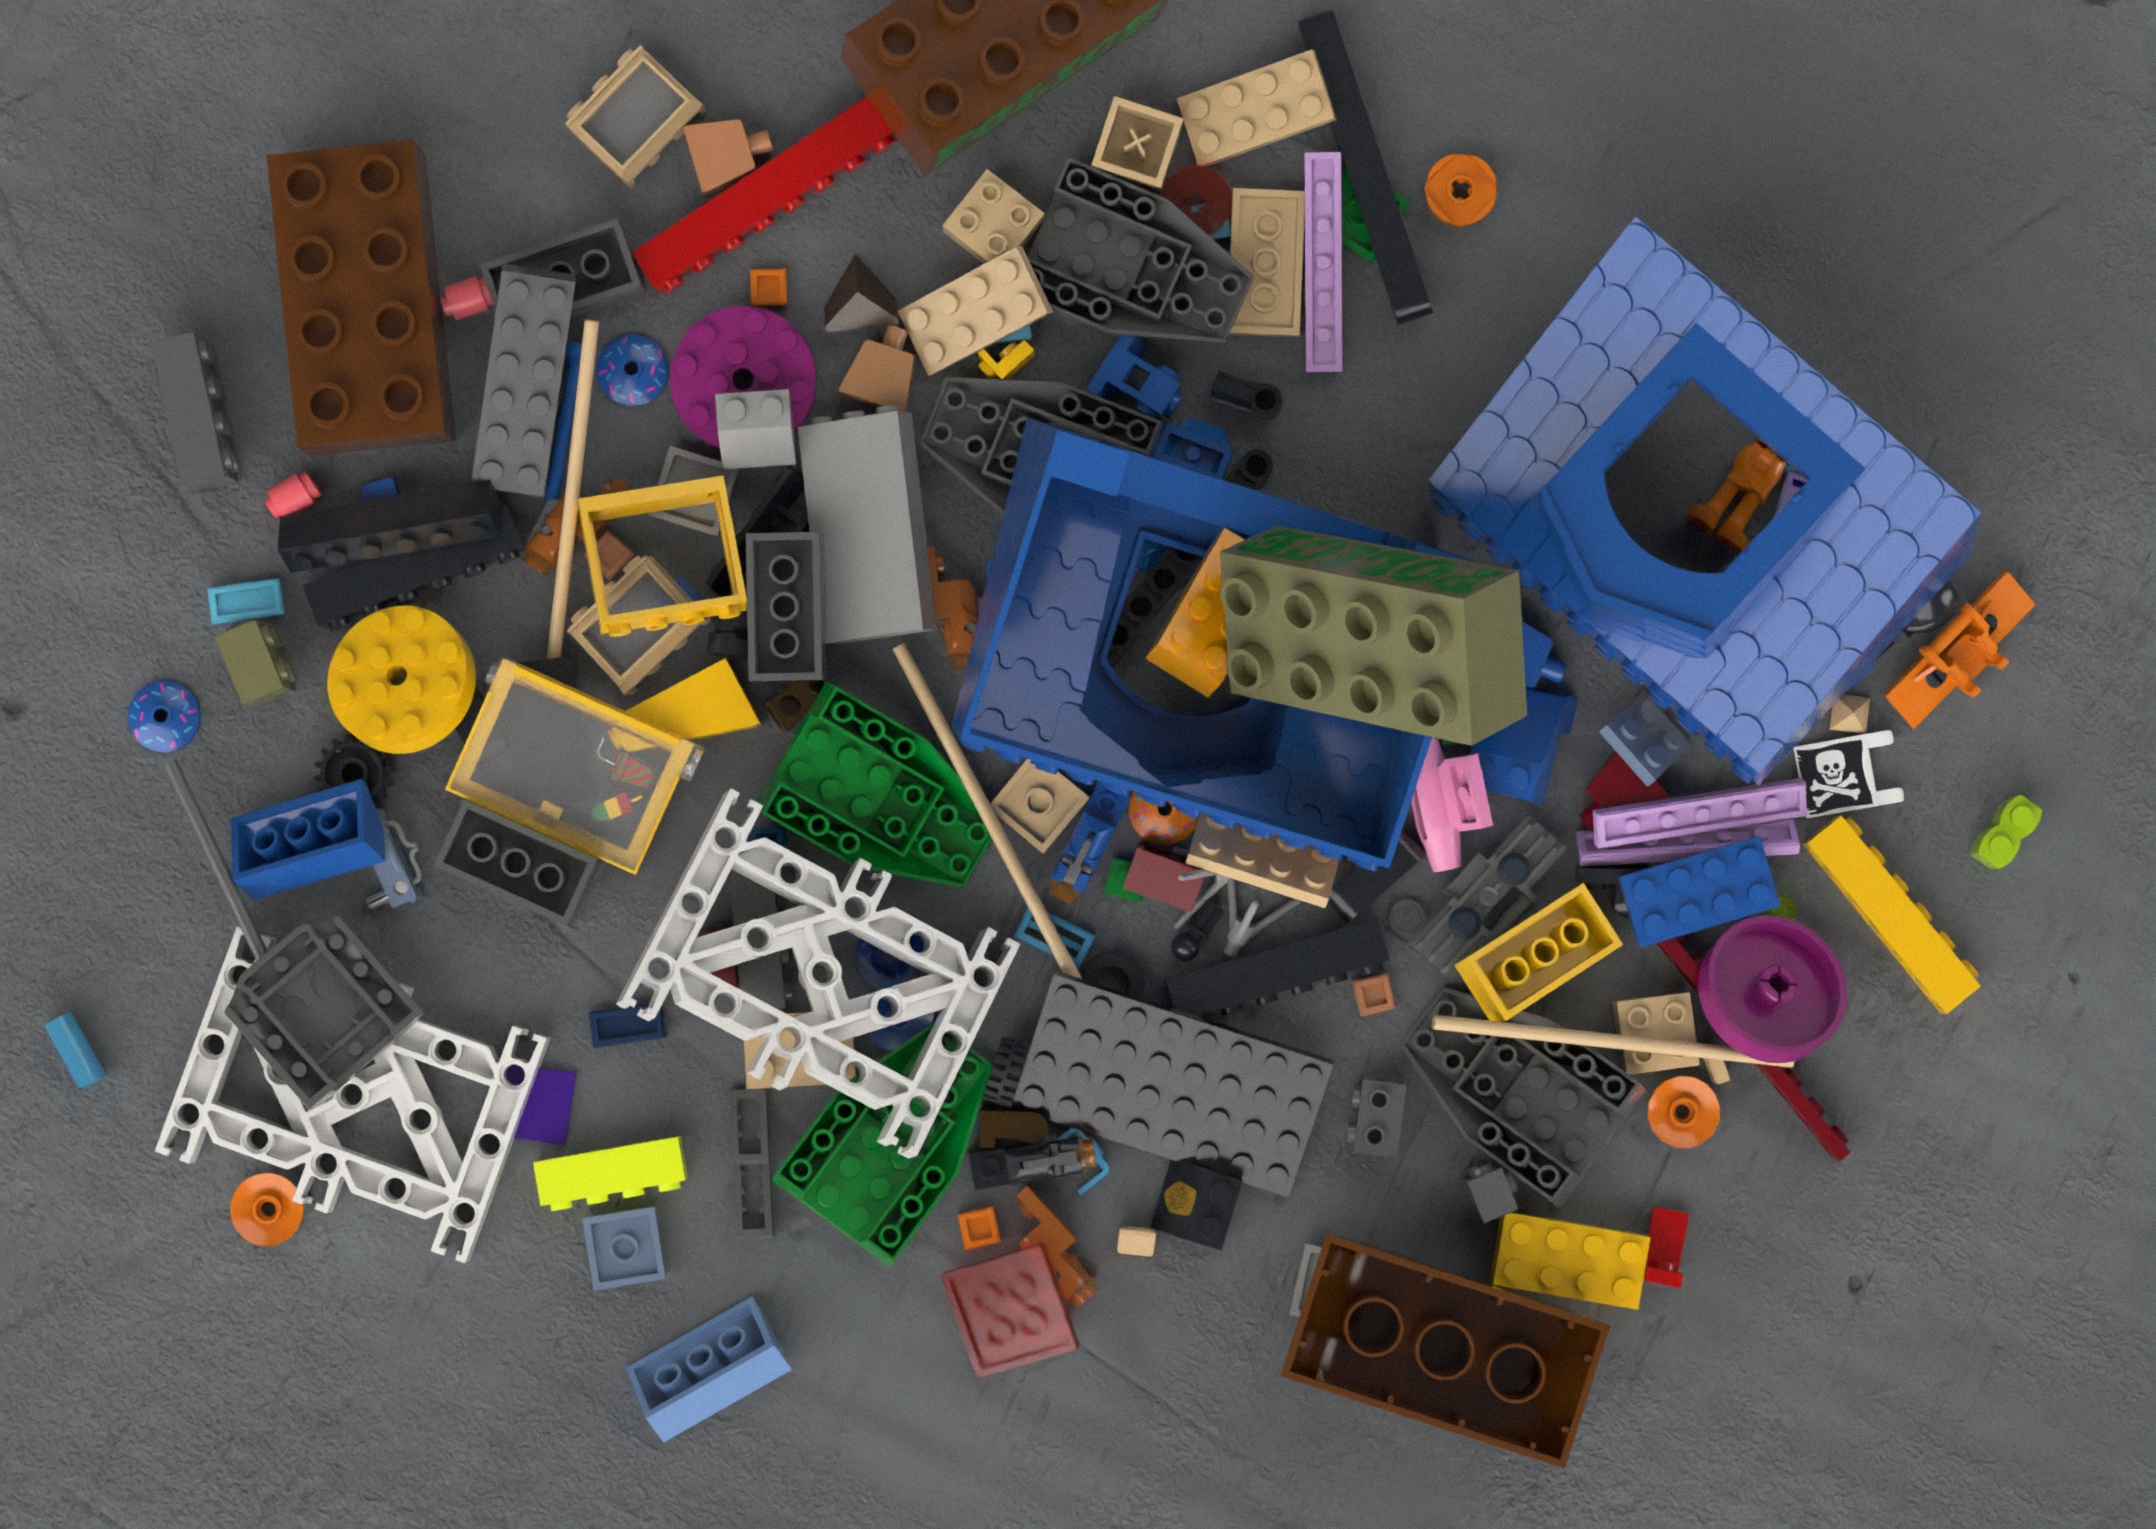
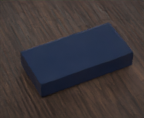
M649 1004L635 1005L634 1008L629 1006L626 1009L621 1007L588 1012L593 1048L667 1038L663 1006L661 1005L656 1017L651 1021H647L637 1015L640 1008L645 1010Z

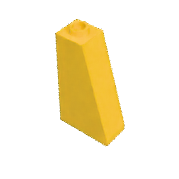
M726 658L626 710L628 713L691 741L756 728L762 725L731 664ZM614 726L608 730L617 749L624 747L626 751L634 753L658 748V746Z

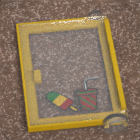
M504 657L501 664L494 661L485 679V682L491 684L490 689L445 790L636 875L680 777L691 781L705 748L509 658Z

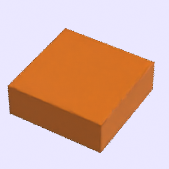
M786 268L750 269L751 307L788 306Z
M993 1206L957 1214L965 1250L1001 1242Z

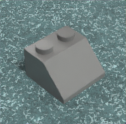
M789 389L715 394L717 428L723 470L796 465L792 395Z

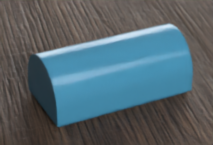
M72 1012L66 1013L45 1024V1029L78 1088L86 1089L107 1076Z

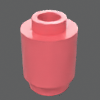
M477 275L444 286L445 294L439 296L446 316L453 315L456 321L487 311L489 306L493 305L484 277L478 278Z
M308 471L300 475L296 472L267 490L269 498L264 501L272 515L278 518L280 516L301 513L316 503L315 499L322 496Z

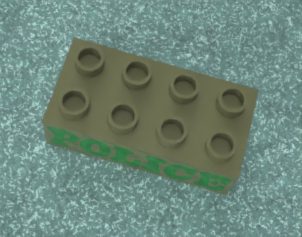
M1278 525L1220 551L1221 600L1224 606L1228 651L1227 672L1230 678L1232 694L1471 746L1527 716L1519 570Z

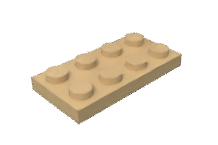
M1313 49L1177 98L1197 165L1201 169L1337 120L1316 53Z
M1233 188L1230 255L1254 276V279L1229 335L1300 336L1305 191Z
M1017 246L898 310L928 376H933L979 352L981 349H985L1053 312L1022 246Z
M1201 812L1185 862L1186 864L1326 908L1339 860L1321 855L1320 851L1313 849V845L1310 844L1307 845L1306 850L1287 845L1284 840L1277 838V834H1272L1271 839L1249 833L1250 830L1243 828V824L1237 823L1235 829L1215 823L1214 819L1207 817V813Z

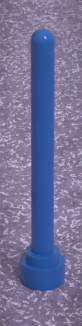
M566 343L565 364L568 365L543 508L548 500H559L575 410L582 344Z

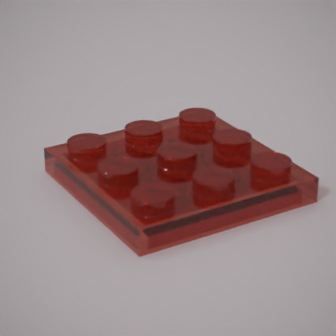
M1044 1242L945 1271L940 1275L977 1378L1079 1348L1080 1343Z

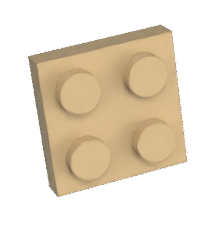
M1027 759L990 804L995 814L1044 854L1090 797L1061 773L1052 774L1035 768L1034 764L1030 763V759Z

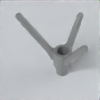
M1174 847L1172 852L1187 858L1189 850ZM1204 869L1180 874L1178 876L1180 881L1213 875L1215 882L1196 900L1192 912L1186 911L1174 924V928L1179 930L1207 900L1232 878Z
M1229 879L1227 889L1230 930L1226 936L1228 942L1223 952L1228 956L1236 958L1241 947H1246L1250 938H1253L1260 930L1302 901L1293 898L1256 924H1252L1251 920L1256 913L1259 902L1254 900L1244 918L1238 917L1235 879Z

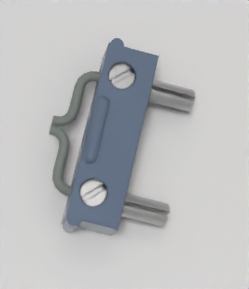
M378 808L376 810L384 829L385 861L374 864L373 867L384 890L366 898V903H370L385 895L387 896L368 905V907L374 909L390 902L394 909L410 902L423 901L425 895L419 885L422 872L415 858V853L419 851L417 843L415 841L409 842L399 823L390 821L386 811L383 808ZM393 827L396 828L402 843L405 846L412 848L409 857L415 869L416 876L413 872V869L408 861V858L402 848V845Z

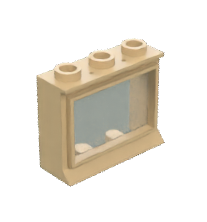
M641 45L635 51L629 49L620 57L617 62L619 68L610 77L604 75L595 83L592 88L594 94L585 103L582 101L576 103L568 112L566 117L569 120L565 123L568 130L630 189L636 185L634 181L636 176L647 165L652 167L660 159L659 152L672 139L677 141L684 134L683 126L697 113L702 116L706 112L704 105L646 52Z
M640 556L635 557L623 568L625 575L617 583L610 581L604 586L609 615L694 602L652 556H644L642 559ZM594 603L590 608L584 606L577 611L570 619L573 624L566 631L576 639L617 684L623 695H633L638 690L635 686L647 675H653L662 666L660 662L673 650L682 648L688 642L686 638L699 625H707L710 619L705 617L704 621L693 625H684L682 621L668 623L666 628L656 631H648L646 627L631 629V633L627 635L612 637L609 633L601 634L596 604Z

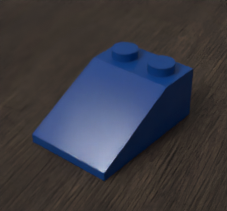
M1526 689L1527 716L1473 745L1471 754L1478 753L1486 792L1543 805L1569 698Z

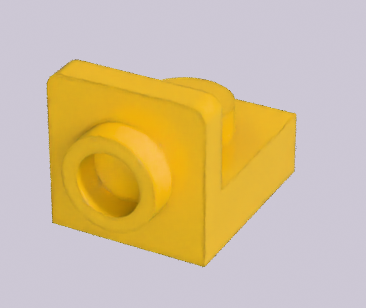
M1025 340L1019 345L1013 342L999 354L1001 361L997 364L984 349H981L978 352V357L982 362L977 366L988 379L1009 380L1035 356V352Z

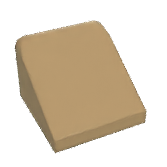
M1121 1225L1118 1235V1253L1152 1256L1154 1253L1156 1230L1154 1228Z

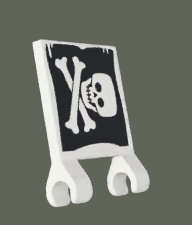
M1891 730L1793 748L1798 777L1806 781V819L1892 804L1904 800L1902 788L1876 791L1868 748L1892 744L1894 739Z

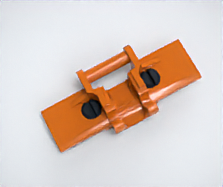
M2004 570L1971 605L1965 602L1960 607L1959 614L1929 645H1922L1918 653L1920 657L1883 695L1913 729L1955 687L1974 699L1982 690L1972 680L1987 665L2003 670L2010 663L2006 657L1997 652V644L2035 606V603L2012 575Z

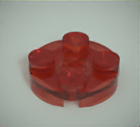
M1201 165L1185 166L1172 174L1163 184L1159 196L1171 201L1209 236L1218 232L1229 218L1232 206L1230 189L1223 178L1209 167ZM1194 192L1200 193V199L1206 200V205L1199 207L1198 212H1191V206L1185 205V199H1191Z

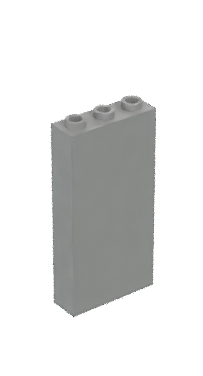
M897 405L877 407V414L866 416L865 411L843 413L842 420L832 421L831 416L811 418L810 425L797 427L810 532L824 533L826 644L838 645L937 630L912 413L898 411Z

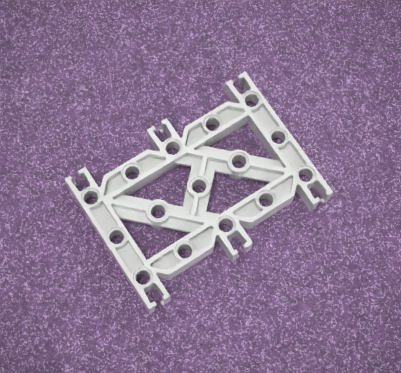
M730 788L723 794L616 1005L624 1009L629 1006L634 1008L637 1001L631 997L639 984L642 983L644 986L654 990L648 1008L645 1010L640 1008L637 1013L639 1017L647 1021H651L656 1017L669 990H671L677 1006L744 1041L763 1036L764 1040L747 1074L761 1079L766 1070L763 1066L771 1053H774L776 1056L784 1058V1064L779 1076H775L770 1086L781 1090L788 1086L801 1060L806 1074L874 1110L893 1105V1109L876 1142L884 1146L891 1144L896 1146L899 1139L894 1137V1134L901 1122H904L913 1127V1132L907 1147L900 1146L897 1153L908 1159L917 1156L1013 961L1020 943L1007 938L1000 948L1003 952L997 962L994 963L984 958L988 944L991 943L997 934V931L990 927L979 932L967 956L963 943L896 907L877 912L876 908L893 875L884 870L878 874L873 873L870 879L876 883L869 895H866L864 892L856 890V884L863 870L869 871L872 864L859 858L854 862L853 866L851 865L839 889L833 873L766 837L747 842L746 839L763 805L750 799L744 811L747 815L741 825L738 826L734 822L728 821L726 815L730 805H735L740 794ZM717 831H723L729 835L731 839L730 848L724 849L717 845L715 841ZM782 866H788L794 870L796 876L794 883L790 884L782 879L780 875ZM731 869L799 905L795 908L697 937ZM684 896H691L696 899L698 903L696 913L691 914L684 910L682 906ZM847 900L858 904L860 908L858 918H852L846 913L845 904ZM750 930L761 934L763 938L761 948L757 949L749 944L747 935ZM848 931L928 975L848 1000L841 979V965L834 957L828 936ZM911 935H917L922 939L924 948L921 953L915 952L911 948L909 943ZM792 948L799 969V982L802 988L806 990L812 1012L793 1018L710 973ZM650 961H658L663 965L665 974L662 979H656L650 975L648 970ZM815 965H821L826 969L828 977L825 983H820L814 979L812 970ZM976 969L985 972L987 976L985 987L979 986L974 981L973 974ZM717 995L728 999L730 1010L727 1014H722L716 1010L714 1000ZM880 999L887 1000L892 1007V1013L889 1018L883 1017L878 1012L877 1004ZM941 1010L908 1078L840 1043L844 1040ZM782 1030H788L793 1033L795 1037L793 1048H785L781 1044L779 1036ZM944 1033L952 1035L955 1039L956 1046L953 1052L947 1051L942 1045ZM848 1064L856 1066L859 1070L860 1077L857 1083L850 1082L845 1076V1068ZM913 1098L919 1099L924 1106V1112L921 1117L914 1116L910 1111L909 1105Z
M236 927L155 1152L169 1156L174 1148L170 1145L178 1128L191 1133L187 1150L180 1157V1161L188 1164L197 1161L207 1131L214 1144L286 1170L306 1163L293 1202L302 1205L312 1203L313 1197L307 1194L316 1177L320 1180L328 1181L324 1203L320 1204L317 1202L314 1208L324 1213L333 1212L344 1180L353 1194L425 1220L443 1212L444 1215L431 1251L445 1255L447 1246L444 1244L453 1226L467 1233L462 1251L458 1250L455 1260L462 1263L469 1262L551 1037L534 1033L532 1040L537 1041L538 1044L528 1062L525 1059L517 1058L515 1053L520 1035L527 1036L529 1029L514 1025L511 1028L499 1060L493 1045L418 1019L409 1030L374 1059L375 1064L359 1071L326 1101L311 1111L255 1049L264 1068L265 1078L272 1085L291 1128L218 1102L243 1035L224 1013L236 989L237 983L234 981V971L241 965L248 969L256 962V959L253 962L242 958L246 938L241 928ZM261 935L268 951L276 945V938ZM400 984L402 989L411 998L414 988ZM214 1034L221 1036L225 1044L222 1053L219 1055L212 1053L208 1046L209 1040ZM444 1040H450L456 1046V1054L451 1060H445L439 1054V1045ZM416 1060L490 1086L463 1161L443 1120L442 1111L435 1103ZM513 1064L521 1066L525 1072V1079L520 1085H513L507 1079V1070ZM350 1084L359 1086L362 1091V1099L357 1104H351L346 1099L345 1091ZM392 1097L401 1117L403 1128L409 1134L428 1177L342 1147L332 1124ZM189 1103L195 1105L199 1110V1118L194 1124L187 1122L183 1115L184 1108ZM418 1109H425L431 1116V1123L426 1129H420L414 1123V1114ZM257 1128L267 1133L268 1143L264 1148H258L252 1142V1133ZM488 1133L494 1134L500 1141V1148L495 1154L486 1152L482 1146V1140ZM325 1153H330L336 1158L337 1167L333 1173H327L321 1168L320 1159ZM393 1178H399L405 1183L406 1191L401 1198H396L389 1192V1183ZM461 1203H468L474 1208L475 1216L470 1223L461 1221L457 1215V1209Z

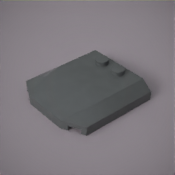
M339 916L315 924L309 923L298 926L240 975L232 999L224 1012L310 1111L326 1101L409 1030L424 1014Z

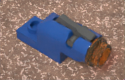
M1098 781L1048 882L1051 886L1047 893L1072 905L1075 904L1077 897L1082 898L1131 798V795L1125 796L1107 790L1106 786L1101 785L1102 781Z

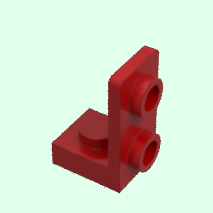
M1660 1207L1653 1208L1648 1236L1651 1238L1643 1281L1681 1288L1683 1273L1679 1272L1689 1221L1688 1213Z

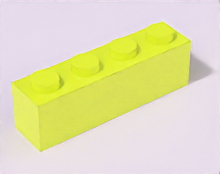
M681 1135L533 1162L540 1206L550 1205L551 1211L572 1208V1200L586 1198L587 1205L609 1201L608 1194L622 1192L623 1198L645 1195L644 1188L658 1185L659 1192L681 1188L680 1181L688 1179Z

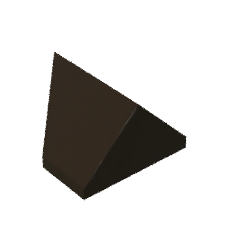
M855 254L824 307L826 333L898 325L897 301L895 297Z

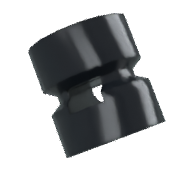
M747 607L746 611H741V614L734 618L721 619L719 615L710 617V623L715 626V630L708 635L707 654L748 658Z

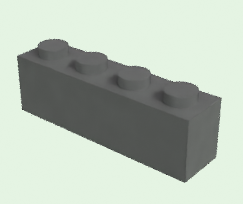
M732 869L730 870L729 880L734 926L785 911V905L778 906L777 893ZM750 930L747 935L749 944L754 948H761L763 944L761 934ZM789 949L737 964L739 989L776 1009L788 1008L787 1001L793 1000L792 979H785L784 964H790Z

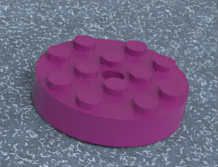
M734 306L705 316L687 331L680 341L672 360L670 388L675 407L684 423L699 438L720 448L715 394L789 389L792 395L795 434L798 431L797 427L803 425L813 407L817 392V370L808 344L788 321L762 308ZM742 370L751 371L754 377L752 386L746 390L738 389L734 382V374Z
M1769 915L1744 919L1731 926L1707 951L1700 966L1698 991L1703 1011L1709 1023L1728 1045L1741 1054L1755 1060L1768 1063H1788L1800 1060L1816 1051L1835 1033L1843 1019L1847 1005V986L1841 965L1830 947L1816 933L1796 921Z

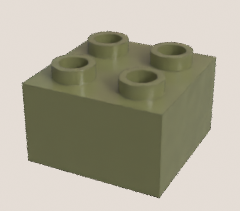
M253 620L214 636L242 705L257 708L295 692L292 683L297 681L290 662H284L278 649L282 648L283 644L275 627L270 628L268 624Z

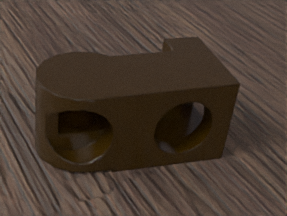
M828 677L827 680L797 681L766 703L765 709L783 734L806 717L825 682L831 683Z
M981 1110L980 1147L995 1148L996 1138H1020L1025 1143L1035 1144L1042 1141L1047 1135L1048 1122L1039 1113L1019 1110Z

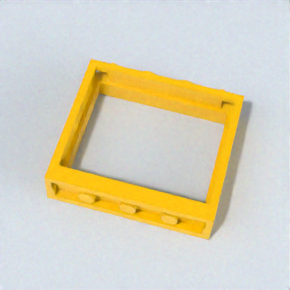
M724 475L578 498L579 516L601 634L609 633L612 637H619L631 633V629L646 627L648 631H656L666 628L668 623L682 621L684 625H693L704 621L705 617L719 615L721 619H729L739 616L741 611H746L747 597ZM715 502L732 595L609 615L593 522Z

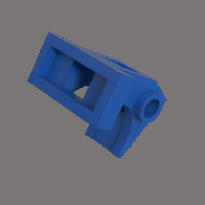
M1121 335L1085 390L1090 394L1111 402L1118 392L1136 401L1133 408L1138 412L1150 417L1154 415L1160 421L1163 417L1170 420L1174 410L1184 398V396L1179 394L1181 391V384L1177 382L1179 375L1163 364L1157 369L1140 359L1148 347L1138 336ZM1134 368L1149 375L1139 391L1125 384Z

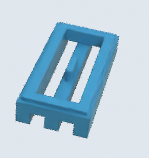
M1027 908L1014 936L1053 955L1048 944L1024 933L1027 926L1042 933L1037 923L1030 920L1032 913ZM1048 912L1054 924L1085 938L1083 945H1080L1060 935L1064 945L1079 952L1076 958L1072 956L1071 958L1075 966L1080 968L1095 935Z

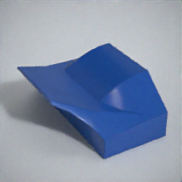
M1189 417L1177 425H1165L1153 458L1223 480L1234 450L1228 444L1226 430Z

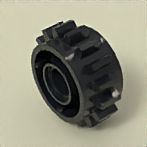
M346 734L345 743H341L338 739L334 738L332 740L334 748L331 750L322 748L321 753L325 757L322 762L317 761L314 764L320 768V775L313 777L314 781L321 782L323 785L318 792L349 783L346 778V771L350 765L357 763L363 770L362 779L366 782L375 808H377L375 800L378 797L385 800L388 798L384 792L385 787L394 786V782L388 779V773L394 772L395 767L387 766L386 760L391 756L390 753L384 752L380 754L378 750L367 746L360 740L355 742L352 734Z

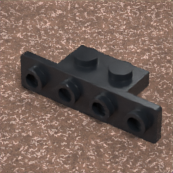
M788 466L776 478L773 488L763 502L754 509L751 519L743 530L735 536L742 574L746 570V533L810 532L809 523L789 510L804 489L803 475L791 466ZM725 555L712 568L710 576L705 582L708 587L722 597L727 596L731 591Z

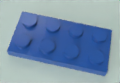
M1754 836L1618 876L1637 946L1640 948L1780 907L1760 836Z

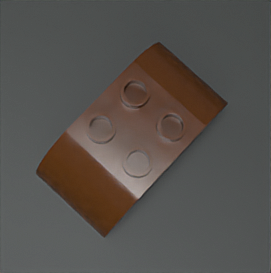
M1326 1233L1281 1377L1565 1469L1611 1326L1573 1310L1502 1286L1493 1285L1492 1283L1372 1244Z

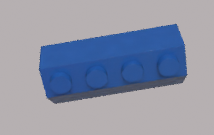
M363 779L231 818L233 882L253 900L385 861L384 829L367 784Z

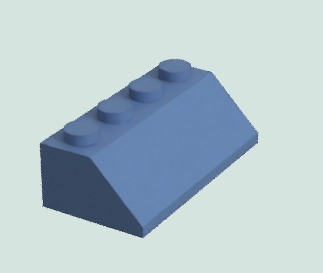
M753 1296L625 1368L646 1420L663 1442L668 1441L792 1370L781 1344Z

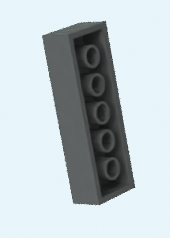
M502 263L471 483L490 480L495 490L544 497L576 283V275Z

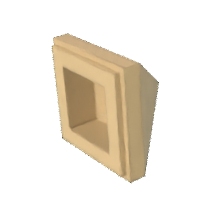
M1842 695L1831 708L1829 730L1866 734L1870 698Z

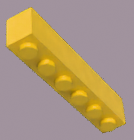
M1842 815L1835 816L1802 843L1803 846L1940 1013L1948 1014L1981 987L1975 979L1979 976L1978 972L1968 960H1959L1952 951L1956 947L1944 931L1941 930L1937 933L1929 921L1933 918L1920 902L1914 904L1906 895L1909 888L1897 874L1891 876L1883 867L1886 860L1873 845L1869 848L1859 837L1863 832L1855 821L1850 817L1844 819Z

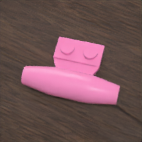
M1434 737L1431 739L1411 801L1416 829L1433 872L1462 866L1460 831L1493 826L1478 753L1445 759L1439 741Z

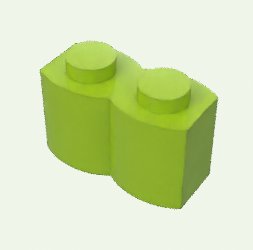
M2023 795L2007 798L1994 812L1991 825L1983 829L1974 839L1970 855L1990 870L2006 866L2017 854L2021 839L2028 836L2037 827L2041 819L2042 809Z

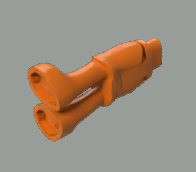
M1758 437L1755 442L1745 445L1737 454L1732 470L1723 479L1724 483L1713 497L1704 505L1693 504L1686 512V517L1696 527L1707 534H1711L1737 492H1745V495L1713 536L1718 543L1737 553H1741L1748 544V539L1743 531L1749 518L1759 504L1761 506L1764 504L1768 495L1780 480L1786 466V461Z

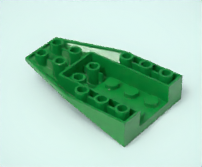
M827 681L756 801L763 805L760 811L761 814L852 866L856 860L862 858L872 864L870 870L882 872L884 870L893 875L964 888L992 840L960 777L927 739Z
M935 1021L876 1062L908 1078ZM944 1033L942 1045L947 1051L953 1052L956 1042L952 1035ZM969 1048L918 1155L909 1159L897 1153L900 1146L907 1147L913 1132L911 1125L901 1122L894 1134V1137L899 1139L896 1146L893 1144L884 1146L876 1142L893 1109V1105L874 1110L837 1090L775 1173L772 1181L890 1267L959 1174L993 1064ZM860 1073L852 1079H850L849 1081L852 1083H857L860 1077ZM913 1098L909 1105L910 1111L914 1116L921 1117L924 1112V1106L919 1099Z

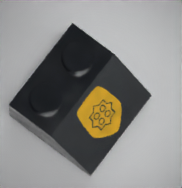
M1170 1160L1150 1227L1222 1251L1243 1180L1186 1161L1178 1160L1177 1162Z

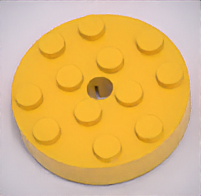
M415 606L389 607L374 612L359 621L338 644L328 671V696L331 707L340 723L361 742L373 749L386 753H413L440 742L462 721L474 696L476 667L472 652L465 639L441 616L427 609ZM407 675L405 681L398 685L400 679Z

